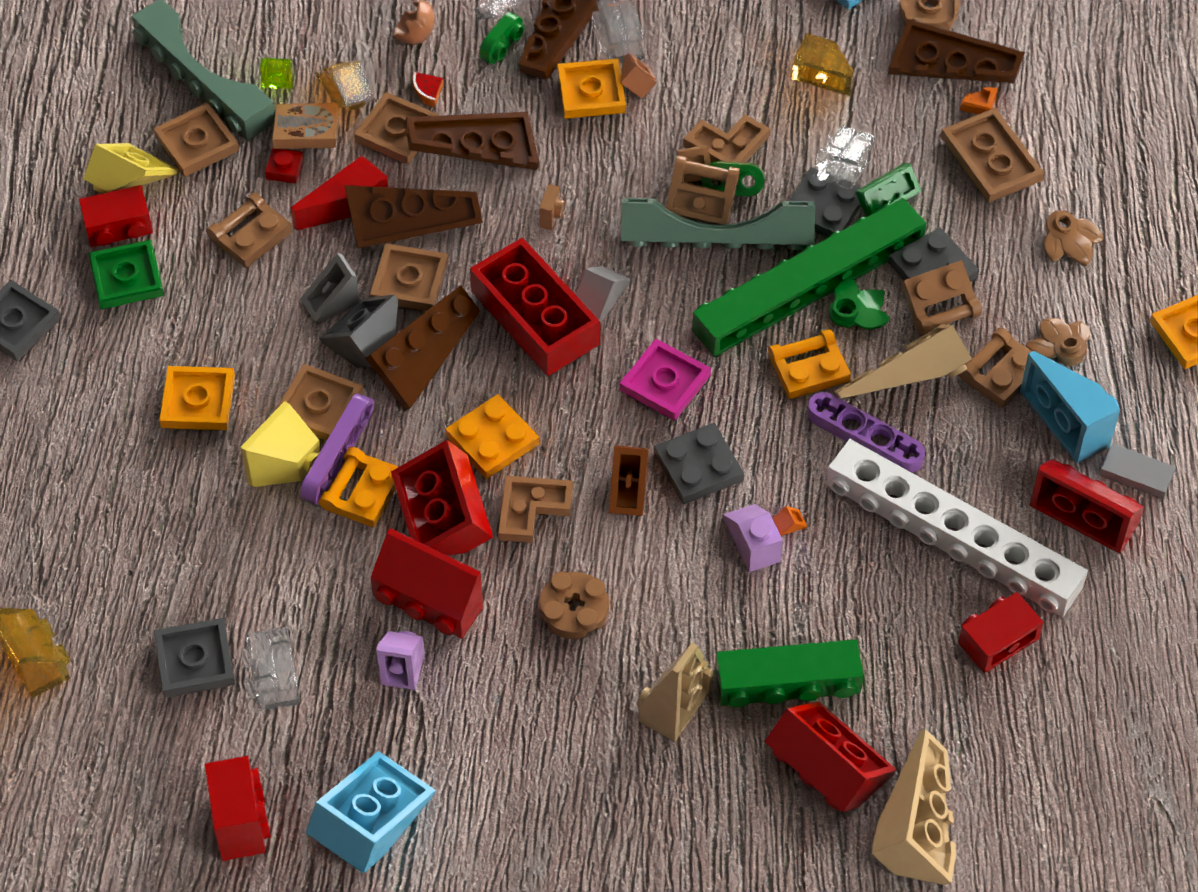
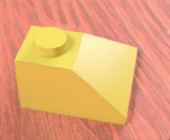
M129 143L95 144L83 179L93 184L94 190L103 194L133 186H143L177 175L179 169Z
M285 401L241 446L247 483L252 487L301 481L308 474L321 451L319 439L292 406Z

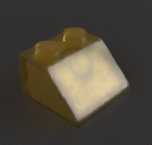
M0 608V645L31 697L34 698L69 679L70 675L66 665L71 660L62 644L55 646L51 638L55 637L47 619L39 620L33 609Z

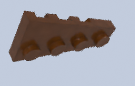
M543 0L540 16H537L534 22L535 29L527 40L519 62L520 72L548 80L605 0Z
M908 19L889 65L888 74L1015 83L1024 60L1025 52Z

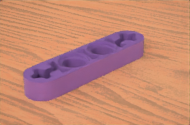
M820 392L810 398L808 418L815 425L847 442L851 439L911 473L918 471L922 467L925 448L916 439L832 394ZM824 406L829 408L828 410L825 409L822 412L817 411V408L822 409ZM853 419L859 422L861 426L856 430H849L842 423L845 420ZM875 435H884L890 442L879 446L874 444L871 438ZM910 452L915 454V457L911 456L909 459L903 457Z
M358 393L352 397L306 475L300 491L301 499L319 505L318 501L321 495L329 490L345 462L344 455L349 447H354L372 415L374 400Z

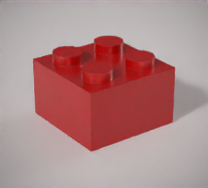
M248 755L204 763L213 826L222 861L266 853L264 839L271 838L266 816L265 797L259 768L251 769Z

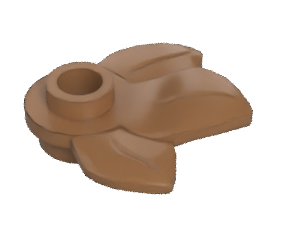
M1064 210L1052 212L1046 220L1048 234L1043 241V247L1048 258L1055 262L1065 254L1075 262L1087 266L1093 254L1092 244L1103 241L1100 229L1088 219L1075 218L1071 213ZM1059 221L1064 223L1067 228L1062 227Z
M1046 318L1040 323V333L1042 336L1026 343V347L1031 351H1035L1047 358L1057 357L1062 364L1073 366L1081 363L1087 354L1086 342L1090 338V329L1081 321L1068 325L1059 318Z

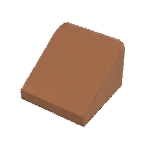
M627 53L624 56L621 83L637 96L643 98L657 83L656 78L650 68L632 54Z

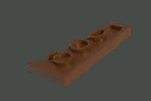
M528 112L406 117L405 129L409 149L412 151L532 170L538 169L539 159Z
M344 185L357 248L483 223L477 192Z
M462 285L450 292L365 358L404 411L411 408L480 313L479 308Z

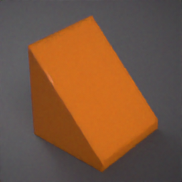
M785 506L772 518L781 536L807 527L800 510Z

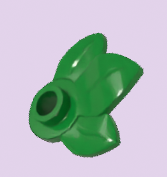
M852 278L842 281L835 288V301L829 308V318L834 324L840 327L856 325L866 330L881 328L889 322L890 317L881 311L885 297L884 290H859L858 285Z

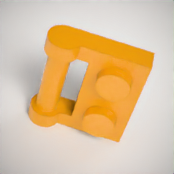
M832 329L820 331L818 336L780 346V344L768 346L770 360L789 400L851 381V372L836 344ZM824 348L826 352L788 364L785 361V358Z
M349 447L344 455L345 462L329 490L323 492L318 503L329 512L375 528L396 489L391 471L398 468V466L365 455L363 451L356 447ZM356 468L364 470L348 501L341 500L340 496Z

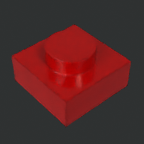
M272 148L265 170L266 180L297 184L304 161L303 152Z

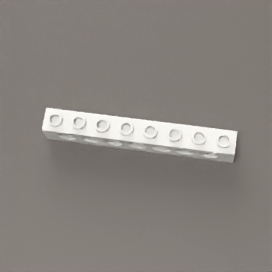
M851 439L848 440L828 467L826 485L836 494L854 500L866 511L879 514L889 520L893 526L900 529L904 528L918 536L925 544L934 545L945 551L952 559L970 565L977 569L984 577L995 579L1007 586L1013 593L1018 592L1020 596H1025L1036 602L1047 612L1055 613L1063 618L1083 589L1088 572L1087 569ZM860 479H867V480H869V481H868V482H865V481H862V480H860ZM890 495H895L899 498L890 497ZM923 511L927 512L928 514H921L919 512ZM948 528H955V529H957L958 531H952V530H949ZM978 544H983V545H986V546H988V547H987V548H983V547L978 546ZM1007 561H1014V562H1017L1018 564H1011V563H1009V562H1007ZM1038 578H1045L1048 581H1041Z

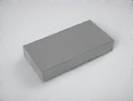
M1112 443L1099 475L1164 499L1176 466Z

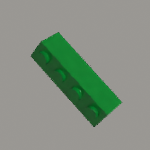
M857 639L716 652L715 672L720 706L730 705L731 707L739 708L750 703L765 702L767 704H779L784 700L793 699L813 701L819 697L826 696L847 698L861 693L864 676Z

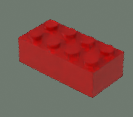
M523 237L470 268L471 292L547 377L600 345V320Z

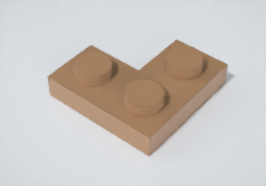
M746 114L728 133L701 119L683 138V147L692 148L707 145L709 147L711 163L716 161L746 163L770 137V128Z
M506 476L498 532L499 540L533 543L536 514L570 517L574 488L573 481Z

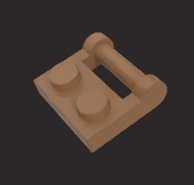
M677 156L666 209L685 217L718 224H729L740 169L730 167L728 170L687 161V157ZM686 173L726 182L725 189L722 191L684 183L683 177Z
M257 192L249 195L246 198V203L220 223H213L206 229L209 238L245 268L293 232L292 223L266 204ZM253 212L258 214L256 218L233 236L229 237L226 235V233Z
M963 260L900 282L916 329L921 336L941 324H948L968 316L974 318L982 314L981 304L975 297ZM959 295L961 296L962 305L929 317L926 315L925 307Z
M1000 327L991 335V340L972 360L965 363L967 369L958 375L963 381L1004 408L1020 391L1028 353L1032 351L1013 339L1008 330ZM1000 349L1007 353L985 376L978 372Z

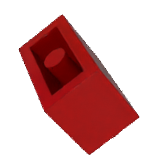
M142 185L79 199L91 248L109 245L126 239L139 238L153 233Z
M1015 592L1007 598L1004 596L998 598L982 614L969 616L961 625L958 644L985 674L1037 641L1044 622L1020 594Z

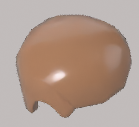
M424 0L413 2L417 8L415 12L406 11L403 13L394 31V39L406 44L418 45L430 36L435 25V15L432 5Z

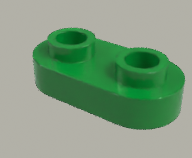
M511 12L506 13L484 38L479 49V58L490 64L501 61L505 57L507 49L514 41L518 42L524 33L522 18Z
M720 161L708 164L728 170L730 167L740 169L734 196H754L764 186V173L755 164ZM745 176H752L755 180L754 184L746 186L742 181ZM701 177L703 187L724 191L726 182L722 181L720 184H714L710 178Z

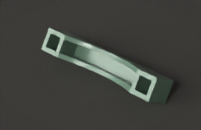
M156 0L132 15L134 25L132 33L136 41L141 46L146 45L159 63L164 62L177 80L182 79L195 97H201L206 103L208 102L217 115H220L226 121L232 132L235 134L239 133L249 141L274 124V102L255 84L223 78L209 71L193 58L183 42L180 16L164 0Z
M622 198L621 241H628V246L642 247L646 246L647 242H659L661 247H678L679 242H689L695 248L711 247V243H723V247L731 249L742 248L743 244H755V248L774 249L775 244H787L788 249L804 250L807 245H814L815 204L811 201H781L769 211L753 219L735 224L714 225L698 223L683 218L666 209L654 198Z

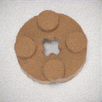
M960 0L899 1V13L904 19V25H906L908 19L950 30L959 15ZM926 3H932L933 8L926 7Z
M557 572L541 592L540 615L549 625V629L560 637L567 639L587 637L588 632H592L596 628L598 631L603 627L608 618L609 596L606 592V586L601 579L586 573ZM579 600L584 606H578L576 611L569 610L567 602Z

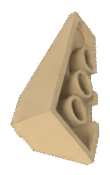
M941 324L906 345V352H898L881 361L879 368L876 370L872 368L835 390L834 394L837 398L842 399L943 377L947 374L949 378H952L967 369L965 363L972 360L953 325Z
M691 643L661 674L651 689L646 687L642 691L637 701L639 722L674 742L712 690L713 670L708 667L709 664L703 659L704 655L697 645Z
M926 729L920 731L876 825L871 853L894 875L948 885L952 883L956 858L955 843L949 841L948 825L954 823L953 812L947 810L945 792L951 790L948 750Z

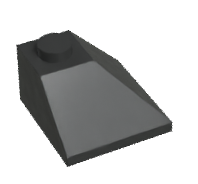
M395 295L363 298L319 339L325 346L356 368L371 367L365 358L396 335L397 297Z

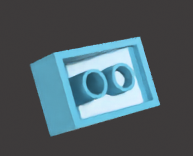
M1035 351L1028 353L1020 392L1074 461L1079 463L1109 448L1120 413L1117 400L1112 395H1108L1098 383Z
M378 751L316 802L306 834L364 874L389 851L434 796L436 790Z

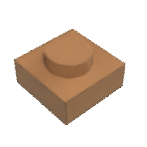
M707 145L676 150V155L687 157V161L705 165L710 164V153ZM686 173L683 177V182L701 180L700 176Z
M547 185L539 207L540 228L552 230L556 218H562L565 201L560 200V186Z

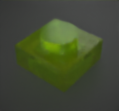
M261 58L260 72L263 87L293 89L295 78L292 59Z

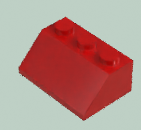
M443 441L391 471L410 538L445 555L466 553L493 538L468 455L450 441Z
M1054 459L1041 464L1039 467L1029 505L1119 554L1138 527L1144 510V506L1138 504L1133 498L1123 496L1108 488L1101 481L1093 480L1077 472L1072 466L1062 464Z
M391 528L388 530L370 577L372 593L375 598L384 605H394L404 610L409 617L415 620L422 619L434 625L438 631L445 635L453 634L463 639L483 609L481 572Z
M819 701L787 708L764 741L772 749V754L779 761L789 764L798 772V777L808 786L815 787L825 796L824 799L829 806L842 812L859 808L897 771L895 767Z

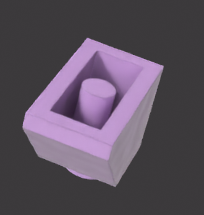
M753 504L723 514V519L749 572L781 562L783 539L769 512Z
M388 631L378 643L376 650L381 685L416 690L425 655L423 637L409 631H400L399 633Z

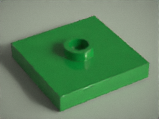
M152 240L88 253L100 310L164 296Z

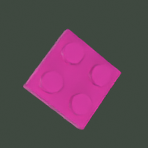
M656 338L619 383V391L676 421L711 376V368Z

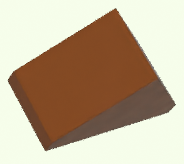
M614 446L609 513L643 516L648 478L649 448Z

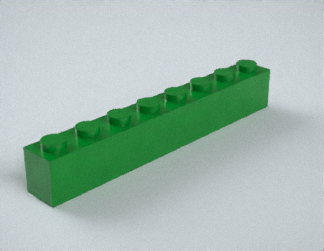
M904 197L894 203H887L874 214L868 217H861L850 227L832 233L828 239L816 245L806 247L802 253L793 258L782 260L776 267L763 274H756L747 283L727 290L721 297L710 303L701 304L693 311L692 331L713 357H716L834 292L837 285L849 278L856 280L887 263L890 254L925 236L926 221Z

